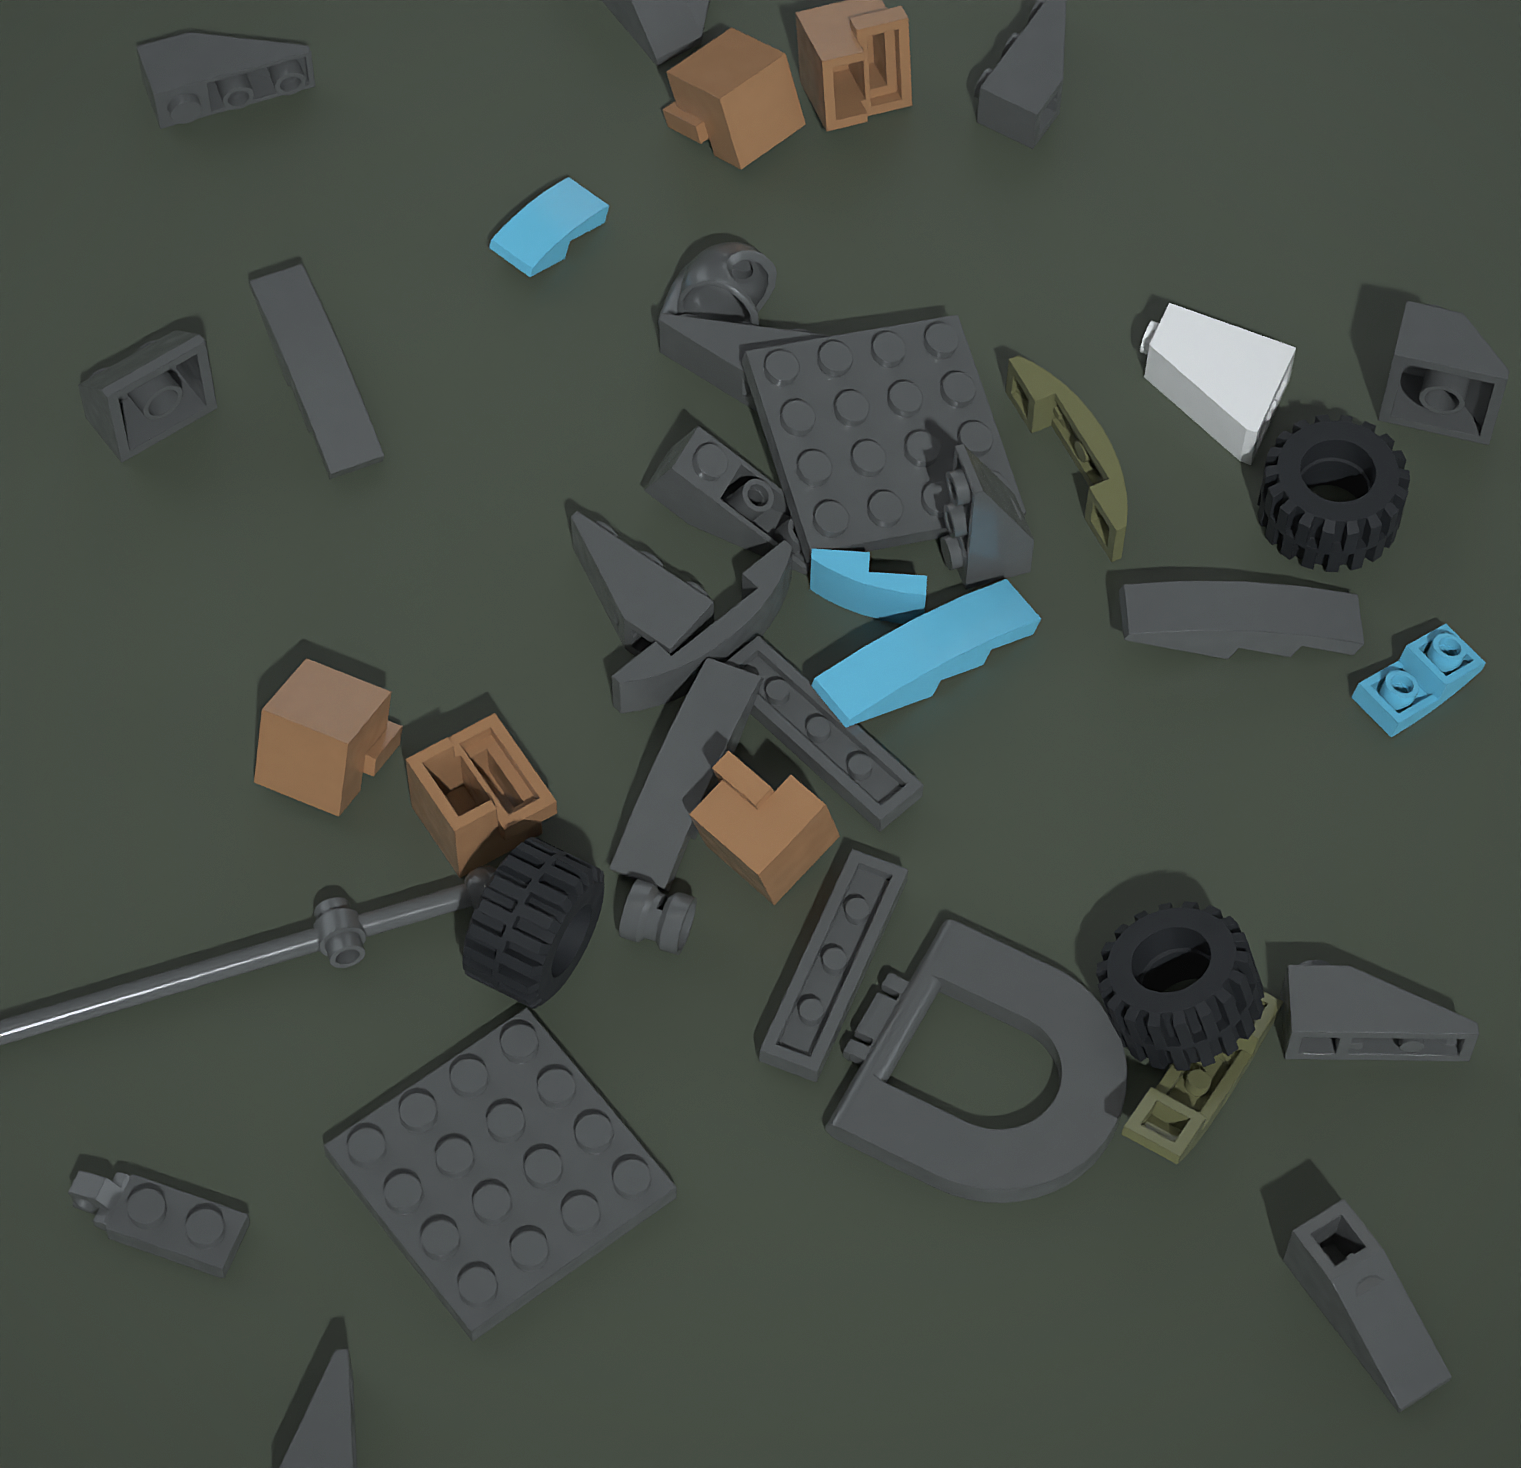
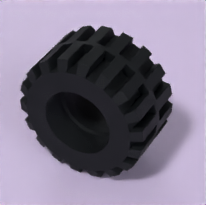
M1328 414L1316 416L1314 424H1309L1305 419L1294 423L1292 433L1284 430L1277 437L1275 447H1270L1266 458L1257 504L1260 506L1258 512L1260 526L1267 527L1265 537L1271 545L1282 544L1280 554L1289 560L1297 556L1303 559L1301 566L1312 570L1315 564L1325 565L1326 572H1338L1340 565H1347L1349 570L1352 571L1362 568L1364 558L1372 563L1380 558L1384 547L1390 548L1395 540L1408 496L1410 471L1404 469L1406 458L1402 450L1392 451L1395 441L1387 433L1378 436L1375 434V425L1364 421L1362 426L1352 423V416L1340 415L1339 421H1332ZM1317 485H1334L1349 491L1357 499L1348 502L1330 501L1316 495L1309 488Z
M530 837L521 842L495 870L474 909L464 941L462 965L465 974L530 1008L542 1006L566 983L589 944L603 904L605 885L603 871L538 838Z
M1184 901L1182 907L1173 908L1171 902L1158 905L1159 911L1148 914L1144 910L1134 915L1136 922L1130 926L1122 924L1114 931L1116 941L1105 943L1101 951L1104 961L1097 963L1098 988L1112 1025L1119 1038H1121L1123 1048L1128 1047L1132 1057L1140 1062L1148 1058L1151 1067L1163 1070L1169 1063H1174L1176 1071L1190 1070L1191 1063L1201 1062L1202 1066L1205 1067L1216 1063L1214 1057L1222 1052L1227 1056L1231 1055L1239 1049L1236 1042L1239 1038L1248 1040L1253 1034L1255 1027L1252 1020L1261 1019L1264 1009L1261 1001L1264 998L1263 985L1245 933L1241 932L1239 924L1231 916L1223 918L1221 909L1211 905L1200 910L1197 902ZM1199 979L1191 986L1182 990L1163 992L1171 985L1180 981Z

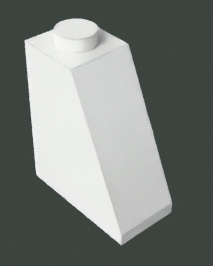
M1169 303L1160 323L1151 321L1144 334L1140 347V352L1148 355L1144 378L1239 461L1251 465L1290 381L1296 347Z

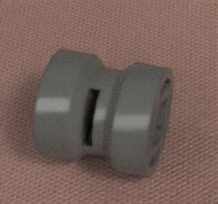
M637 879L629 892L623 909L619 937L637 943L645 939L655 941L660 950L679 955L686 944L693 924L697 898L680 892L668 896L660 893L656 885Z

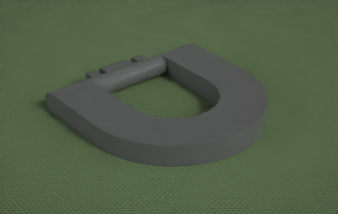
M945 920L909 982L892 973H888L881 991L896 998V1000L877 992L855 1030L854 1037L870 1046H866L853 1039H850L846 1045L843 1057L861 1066L825 1126V1130L834 1139L953 1196L980 1202L1008 1203L1047 1195L1082 1176L1101 1157L1113 1139L1123 1111L1127 1088V1063L1121 1038H1119L1105 1008L1092 993L1075 979L1038 959L957 921ZM938 992L1025 1032L1044 1046L1056 1065L1060 1088L1056 1098L1042 1115L1025 1125L1015 1128H982L963 1121L887 1084L888 1079Z

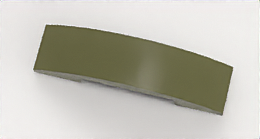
M1020 355L1010 358L1008 362L1006 394L1031 434L1052 426L1089 485L1085 521L1110 561L1113 562L1121 559L1127 527V491L1119 460L1109 438L1092 412L1063 382L1039 365Z
M1264 992V998L1261 999L1264 1007L1261 1019L1252 1020L1255 1031L1248 1040L1239 1038L1236 1041L1239 1049L1231 1055L1227 1056L1222 1052L1214 1057L1216 1063L1205 1067L1202 1066L1201 1062L1191 1063L1190 1070L1176 1071L1174 1063H1172L1155 1089L1151 1087L1124 1125L1121 1135L1175 1164L1180 1163L1198 1143L1232 1094L1271 1029L1284 1002Z

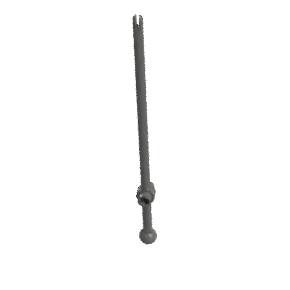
M479 866L468 873L464 884L362 914H358L357 911L351 909L349 901L345 898L335 897L327 899L315 908L316 922L311 929L0 1020V1046L318 951L328 956L333 967H351L364 958L365 949L363 944L366 941V937L470 906L472 909H475L483 890L497 868Z

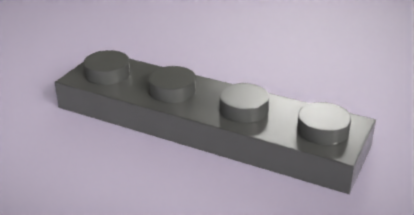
M757 636L725 662V664L762 676L763 681L750 714L879 832L923 796L924 784L857 724L845 728L811 687L812 683L760 636Z
M851 850L759 1050L760 1062L817 1083L907 883L908 869L857 850Z

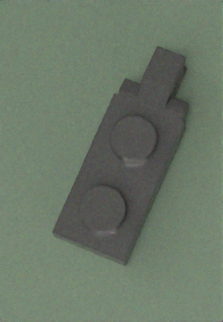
M79 1170L68 1192L72 1197L73 1207L94 1214V1226L106 1231L109 1239L219 1278L226 1277L250 1225L249 1216L246 1213L134 1174L129 1176L125 1173L116 1172L113 1180L110 1181L106 1177Z

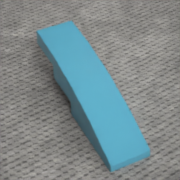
M1004 579L952 600L871 642L815 677L811 687L846 728L933 696L941 680L984 665L992 649L1033 635L1041 618L1007 579Z

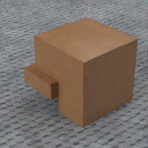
M845 0L795 12L800 83L826 132L868 122L867 116L912 106L909 20L902 6L887 9L882 0Z
M732 27L666 72L675 99L673 103L662 109L667 126L700 144L709 139L714 156L741 170L806 125L786 53Z
M306 658L262 708L254 783L339 817L361 791L363 773L374 777L400 745L403 726L388 721L392 692Z
M495 713L405 759L411 806L459 878L467 875L473 869L483 866L515 849L527 838H535L543 833L542 821L557 814V801Z
M728 750L712 767L719 784L699 803L689 816L705 845L775 905L840 835L827 805L795 777L790 775L774 792L771 786Z

